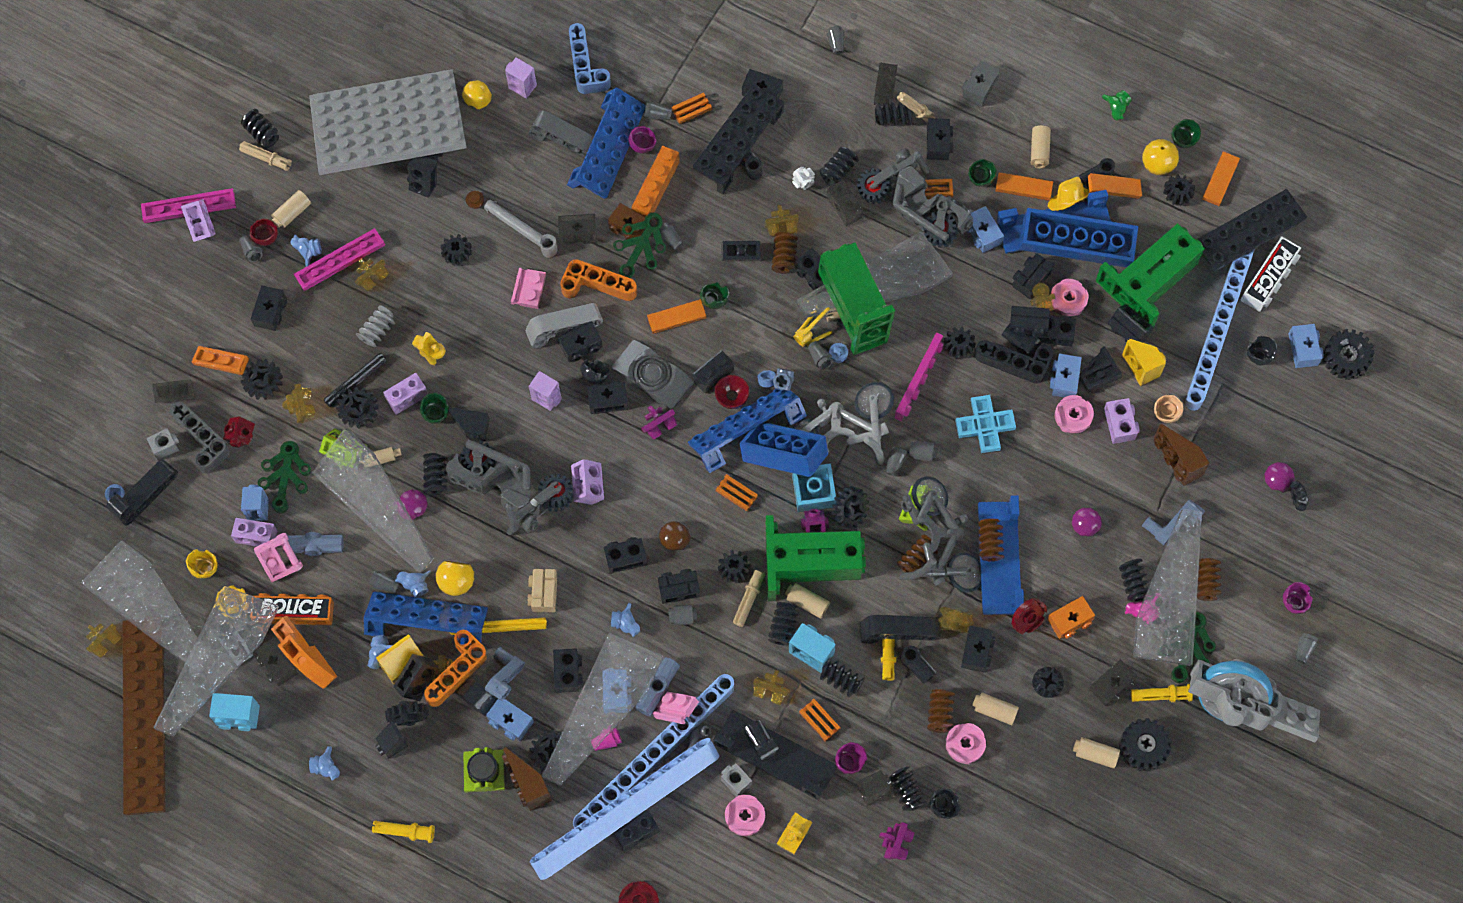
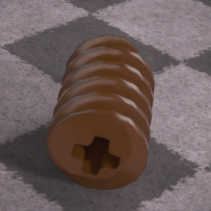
M787 232L775 233L773 264L771 266L774 272L786 274L790 272V269L795 268V264L792 262L796 261V257L793 255L797 253L795 250L797 248V243H795L798 240L797 236Z
M983 519L978 522L980 527L978 532L981 535L979 537V542L981 543L979 544V549L981 550L979 556L983 561L993 562L1004 559V555L999 554L1004 551V548L998 547V545L1004 543L1003 540L998 539L1003 537V533L998 532V530L1003 529L1002 525L997 524L1000 522L999 519Z
M922 534V539H918L916 544L911 546V550H907L906 555L901 557V561H897L898 567L903 572H913L921 568V564L925 565L927 563L923 549L924 543H931V538L927 535ZM936 550L933 553L938 555L939 552L938 550Z
M1213 558L1199 559L1196 564L1198 569L1196 575L1199 577L1196 580L1198 584L1196 590L1199 593H1197L1196 597L1202 601H1215L1218 599L1216 595L1222 593V591L1216 590V588L1222 586L1221 583L1216 582V580L1221 579L1220 575H1216V573L1221 572V568L1216 567V565L1221 564V561Z
M935 689L932 690L933 693L929 697L932 701L929 702L931 709H929L928 713L931 716L928 717V722L931 724L927 725V729L932 732L947 733L949 732L947 728L953 726V724L947 722V720L953 719V716L949 715L948 712L954 711L953 708L948 707L949 704H954V700L949 699V697L955 696V693L948 690Z

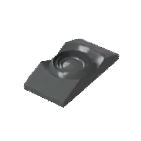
M636 340L630 343L611 367V370L669 410L674 409L694 384V381L681 369L667 362L651 348Z

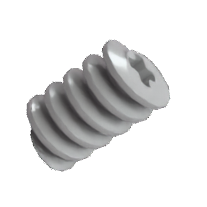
M381 305L378 306L379 311L375 310L373 312L374 316L368 318L369 322L364 323L365 328L361 327L359 333H356V336L362 342L372 347H376L374 340L381 341L378 336L379 334L386 335L383 329H391L388 323L395 324L392 319L394 315Z

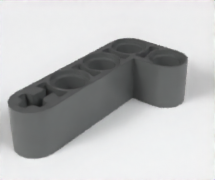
M539 111L528 132L529 136L535 140L543 141L546 137L584 158L594 138L591 134L547 111Z
M174 402L169 409L173 419L203 447L195 456L196 465L202 473L208 474L213 472L229 456L230 451L227 444L183 402ZM178 412L184 413L185 417L183 418ZM197 422L196 426L189 427L191 423ZM210 434L208 439H202L204 435ZM218 447H223L220 452H215ZM204 460H209L208 464L201 465Z

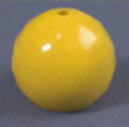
M1156 139L1145 147L1142 160L1145 168L1150 173L1166 175L1176 168L1179 162V153L1171 141Z
M443 561L438 566L436 582L439 589L445 594L460 596L472 587L474 571L470 564Z

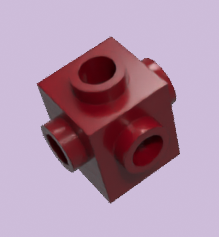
M240 416L229 418L228 424L224 428L223 440L228 441L230 446L236 448L249 445L253 438L252 433L255 423Z

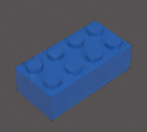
M765 422L751 429L740 442L743 462L807 477L813 475L828 455L826 436Z

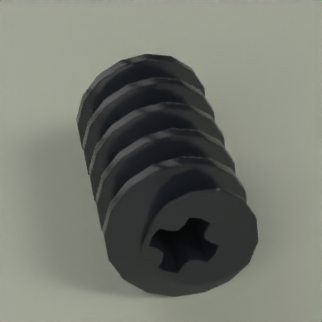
M877 102L875 106V126L878 120L881 126H883L885 120H887L888 125H891L892 120H894L895 125H898L899 120L902 121L903 125L909 120L910 125H912V110L906 106L903 107L901 102L898 103L897 107L894 102H891L890 107H888L887 102H884L882 108L880 103Z
M255 108L242 118L241 125L263 148L267 149L279 140V135H276L278 130L275 127L273 128V124L268 123V119L263 118V114L259 113V110Z
M840 147L838 152H835L833 157L829 159V162L825 163L824 168L820 169V176L825 183L835 188V182L840 183V177L844 178L846 176L844 171L850 172L849 166L854 167L853 161L858 162L859 158L852 150Z
M437 453L424 454L423 465L425 467L423 472L425 474L423 475V487L425 489L423 493L428 496L440 495L442 491L448 489L447 486L442 485L448 482L447 479L442 478L448 475L446 471H442V469H446L447 464L442 462H446L447 457Z
M1139 558L1127 561L1119 567L1120 572H1123L1121 578L1124 579L1123 585L1127 587L1125 593L1129 594L1127 600L1130 602H1142L1152 598V595H1146L1151 589L1144 588L1149 582L1142 580L1147 574L1140 573L1145 567L1138 566L1143 561Z
M777 602V609L774 611L775 617L772 618L774 624L770 626L772 631L768 634L770 638L768 641L785 646L789 645L790 642L787 638L794 636L789 631L796 629L791 623H797L793 616H799V612L795 611L797 606L794 604Z
M831 657L821 672L820 680L823 681L827 678L828 685L834 682L833 687L835 689L841 686L840 692L844 693L848 690L847 697H851L858 692L865 677L858 680V673L851 676L852 669L844 672L845 665L843 664L838 668L839 661L831 664Z
M910 766L895 771L888 778L889 782H894L892 789H898L895 795L897 797L902 796L899 799V803L905 804L902 807L903 811H913L927 804V801H920L924 794L917 795L921 788L913 787L917 782L916 779L910 780L913 772H906Z

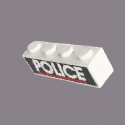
M1281 237L1244 292L1241 301L1259 312L1263 307L1267 308L1273 299L1270 297L1272 293L1277 294L1282 286L1280 283L1282 278L1286 280L1290 274L1291 269L1289 267L1291 264L1296 265L1301 257L1298 254L1301 247Z

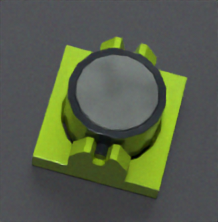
M485 747L484 749L475 748L474 751L463 752L464 792L505 790L504 760L502 758L504 750H492V748Z

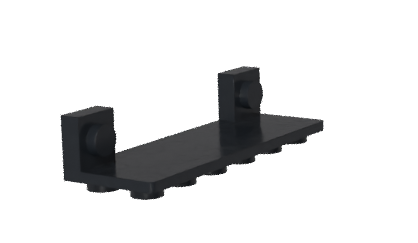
M753 84L696 160L693 169L716 182L717 191L724 194L733 182V172L769 123L775 125L783 114L784 101Z
M1285 189L1197 240L1205 248L1202 255L1211 268L1217 271L1307 219V215L1288 189Z
M732 710L720 733H716L713 744L819 801L837 769L836 764L765 726L763 727L769 737H772L780 753L761 762L754 750L752 741L744 729L754 720Z

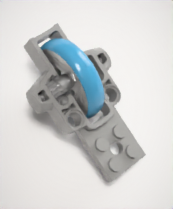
M1233 659L1215 665L1198 660L1192 669L1188 692L1197 695L1202 707L1210 715L1223 721L1225 724L1238 726L1242 723L1257 730H1264L1269 724L1314 743L1319 738L1320 710L1283 696L1276 690L1275 681L1267 677L1256 666L1240 659Z

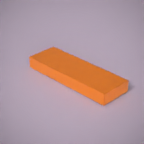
M1224 151L1222 152L1202 200L1220 206L1240 160L1239 157Z
M999 172L995 192L1050 201L1053 181Z
M1092 173L1088 175L1089 193L1107 190L1108 195L1137 199L1142 197L1140 179Z
M700 299L649 314L647 318L652 334L706 319V313Z
M198 346L192 363L196 366L243 375L249 358L246 355Z

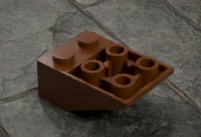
M1159 425L1154 436V444L1158 450L1161 449L1166 464L1168 466L1171 465L1176 480L1178 482L1181 481L1183 486L1202 477L1210 462L1201 448L1165 425Z
M503 748L505 754L502 755L507 770L513 771L510 773L515 788H520V791L517 793L523 807L528 806L531 811L551 802L550 794L541 774L509 749Z

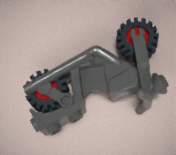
M908 148L901 149L896 155L897 165H890L882 171L879 168L877 170L871 168V171L867 169L865 170L866 174L862 173L860 175L862 178H858V191L866 202H871L872 204H875V202L879 204L882 199L886 201V196L891 195V185L897 182L893 199L895 210L901 217L924 231L927 240L933 246L937 245L941 248L944 245V247L950 248L953 244L952 240L957 239L956 234H959V231L961 234H964L973 225L972 211L964 205L962 207L958 206L952 197L937 194L929 200L926 198L927 182L915 168L919 165L924 174H928L930 170L919 151L911 155ZM952 215H954L959 220L958 225Z
M468 439L466 447L464 446L463 452L461 451V464L459 463V454L456 453L453 460H450L446 466L448 480L454 484L462 485L470 491L485 495L496 486L500 488L502 493L501 505L506 509L509 517L510 527L507 529L508 535H513L522 525L527 533L531 530L534 531L538 525L536 517H540L548 510L551 511L552 508H554V512H558V508L562 511L564 506L568 508L570 506L569 503L573 501V485L569 479L566 481V476L563 475L560 478V474H557V477H554V474H550V478L548 476L544 477V481L541 480L538 486V495L531 500L530 467L521 461L493 450L492 446L489 447V443L483 444L481 440L477 443L476 440Z

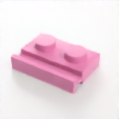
M519 268L511 304L538 309L546 272Z
M667 691L657 705V711H653L652 714L656 719L685 724V718L691 715L699 701L693 696Z

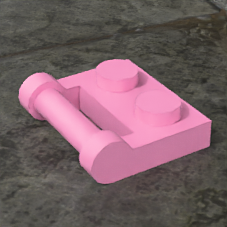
M286 533L279 534L276 538L254 548V552L271 582L296 572L303 567L301 560H298L293 552ZM277 546H282L291 562L290 565H285L276 548Z

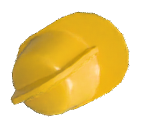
M1079 177L1063 181L1059 185L1058 194L1048 202V208L1053 211L1069 208L1087 198L1089 190L1083 187Z

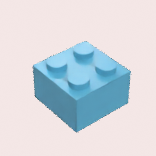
M831 464L820 465L811 477L792 473L798 512L811 509L834 508L832 504H836L834 499L836 493Z
M802 623L789 642V653L821 673L828 660L834 656L836 644L831 637L827 635L822 636L817 633V629L812 625L807 624L806 626Z
M213 693L209 717L220 729L229 730L231 727H238V730L250 731V728H257L260 705L253 696Z

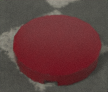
M1038 598L1025 601L1015 611L1011 622L1012 627L1020 634L1033 632L1045 619L1043 615L1045 612L1047 613L1046 605Z
M637 881L629 883L622 889L619 894L618 903H659L657 891L652 885L647 882Z

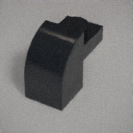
M471 677L453 692L483 716L487 715L497 701L483 686Z

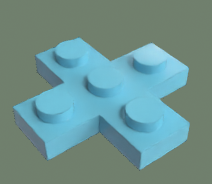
M990 395L972 397L973 416L960 417L955 420L959 438L978 436L981 453L1000 451L1001 446L998 432L1016 429L1013 410L993 412Z

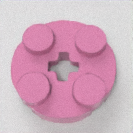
M1064 279L1053 287L1050 302L1055 312L1064 316H1078L1086 308L1089 296L1087 290L1079 281ZM1068 294H1071V297L1074 298V300L1067 301V299H1065L1064 297H1067Z
M1078 395L1064 397L1055 410L1056 423L1063 432L1081 433L1090 427L1094 417L1092 405ZM1072 410H1074L1075 413H1079L1077 418H1073L1069 415L1071 414Z
M971 723L955 725L949 731L946 738L948 754L959 763L971 764L981 758L986 748L984 733L978 726ZM962 739H969L971 747H962V742L960 741Z
M739 795L727 805L725 821L730 831L740 836H750L759 832L763 826L765 810L755 797ZM743 810H746L751 815L746 821L739 817V814H743Z

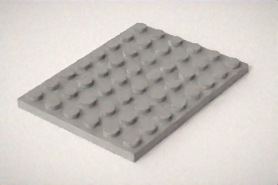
M453 69L309 95L319 175L467 148Z

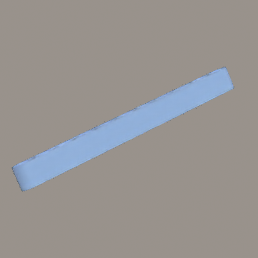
M1254 250L1231 262L1185 399V405L1190 410H1198L1205 400ZM1235 266H1240L1243 270H1238ZM1230 282L1236 283L1237 286H1232ZM1229 298L1232 302H1226L1224 299ZM1219 315H1225L1227 319H1222ZM1213 331H1219L1221 335H1216ZM1208 347H1212V348H1214L1216 351H1215V352H1211V351L1208 349ZM1202 364H1208L1210 368H1205ZM1197 380L1203 381L1205 385L1198 384ZM1191 397H1197L1199 401L1195 402Z
M728 674L719 676L696 698L699 703L695 709L702 710V715L696 717L691 713L689 717H686L684 720L688 724L686 730L678 729L680 723L672 722L575 816L573 820L574 828L577 827L579 821L587 820L594 815L592 809L595 806L604 808L614 801L606 798L608 793L615 792L617 799L643 781L691 734L692 730L696 729L733 693L734 679ZM726 681L731 686L728 689H723L720 687V684ZM709 695H714L717 699L715 702L710 703L706 698ZM668 736L674 738L672 744H666L663 740ZM653 750L660 752L657 758H651L649 754ZM638 764H643L646 769L643 772H637L635 767ZM629 778L631 784L629 786H622L620 784L622 779Z
M705 738L697 742L532 857L530 863L541 880L549 878L715 762L720 755L711 739Z

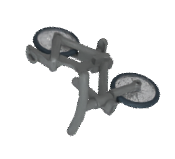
M930 476L919 478L912 489L914 504L908 494L902 497L901 507L905 512H909L913 524L923 523L929 528L932 539L930 544L927 542L923 544L927 563L913 572L901 573L900 579L904 581L919 577H930L933 579L934 585L937 586L945 582L944 577H948L956 589L966 593L973 592L981 586V565L973 555L965 552L957 553L950 558L947 568H944L956 542L964 537L963 529L959 525L967 522L968 517L964 514L955 519L952 518L946 509L948 505L947 490L938 479ZM929 516H937L944 528H938ZM940 538H950L937 563L933 552L937 550Z

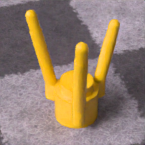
M829 307L806 327L817 313V310L814 309L803 325L795 332L793 337L800 346H809L812 342L819 341L832 334V331H828L812 339L813 334L810 331L830 310Z

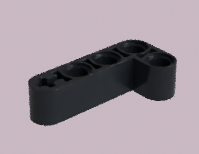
M987 340L978 342L975 350V358L980 363L1036 384L1043 381L1053 356V349L1045 344L1037 348L1033 358ZM1040 354H1046L1048 358H1042ZM1003 356L1006 360L1000 361L997 357ZM1021 363L1024 367L1019 368L1015 364ZM1033 370H1039L1041 374H1034Z
M159 460L123 497L118 494L114 495L107 502L106 508L125 526L130 525L175 480L178 471L166 460Z
M871 615L860 622L861 643L873 644L881 639L938 640L941 638L939 618Z

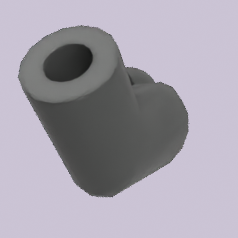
M701 725L692 730L688 749L709 736L711 728L707 725Z

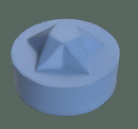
M835 343L830 347L829 353L832 355L833 362L841 363L847 359L848 349L844 344Z
M770 370L762 371L758 374V384L762 387L774 386L773 379L776 373Z
M118 484L110 485L105 490L107 501L114 495L118 494L121 497L125 495L124 489Z

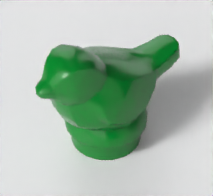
M1124 90L1116 93V96L1102 95V99L1110 105L1112 118L1116 121L1123 119L1126 107L1132 101L1130 95Z

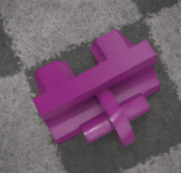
M649 406L647 408L649 413L644 418L646 421L651 418L654 420L641 429L644 433L647 432L654 440L662 435L657 426L658 424L663 422L667 430L677 425L673 416L675 412L671 409L658 416L663 411L662 408L654 409L652 406Z
M901 822V824L895 823L894 828L888 827L886 833L880 832L879 838L884 840L882 847L887 848L884 858L888 860H906L908 850L901 847L902 841L911 842L915 834L907 828L908 824Z

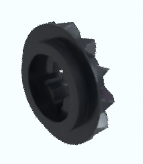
M1293 481L1290 486L1291 499L1297 510L1300 512L1305 511L1308 505L1306 489L1300 481Z
M1045 666L1038 669L1034 674L1032 685L1040 696L1053 698L1061 693L1064 687V679L1061 672L1057 671L1054 667ZM1051 675V682H1053L1054 684H1050L1049 687L1045 689L1046 682L1043 681V679H1047Z

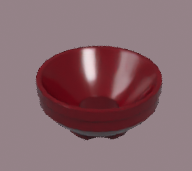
M728 375L720 379L716 384L715 397L724 408L737 409L747 402L749 386L743 378L736 375ZM734 391L738 397L735 400H729L726 395L728 392Z

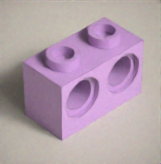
M518 58L508 63L505 72L509 89L527 99L537 86L534 68Z
M204 199L181 206L193 242L216 234Z
M539 371L529 385L531 399L551 411L554 406H558L562 398L559 383Z
M417 373L383 392L386 401L396 415L428 395L426 387Z
M1129 398L1106 402L1104 411L1112 443L1135 440L1140 430L1139 424L1135 422L1133 416L1135 415L1134 405L1130 404ZM1121 409L1125 414H1118L1116 410ZM1121 427L1128 428L1129 432H1123Z
M583 459L572 464L574 502L593 505L604 500L601 463Z
M235 518L231 537L238 544L259 546L276 538L278 531L274 524Z

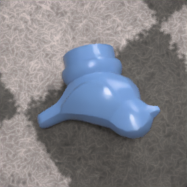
M294 235V238L291 240L293 248L297 249L304 257L306 267L310 265L312 256L322 253L318 239L308 240L307 238H299L297 235Z
M430 570L425 573H407L402 571L398 573L395 582L401 583L405 589L410 590L411 594L417 598L429 591L425 580L432 572Z
M628 603L624 611H612L611 627L620 628L624 633H630L634 637L639 634L640 626L635 622L630 611L631 603Z
M378 635L372 638V648L369 651L367 665L371 669H378L380 667L376 657L393 646L389 645L386 636Z
M331 746L327 747L323 755L310 757L309 769L310 773L330 777L333 781L339 777L340 771L331 759Z

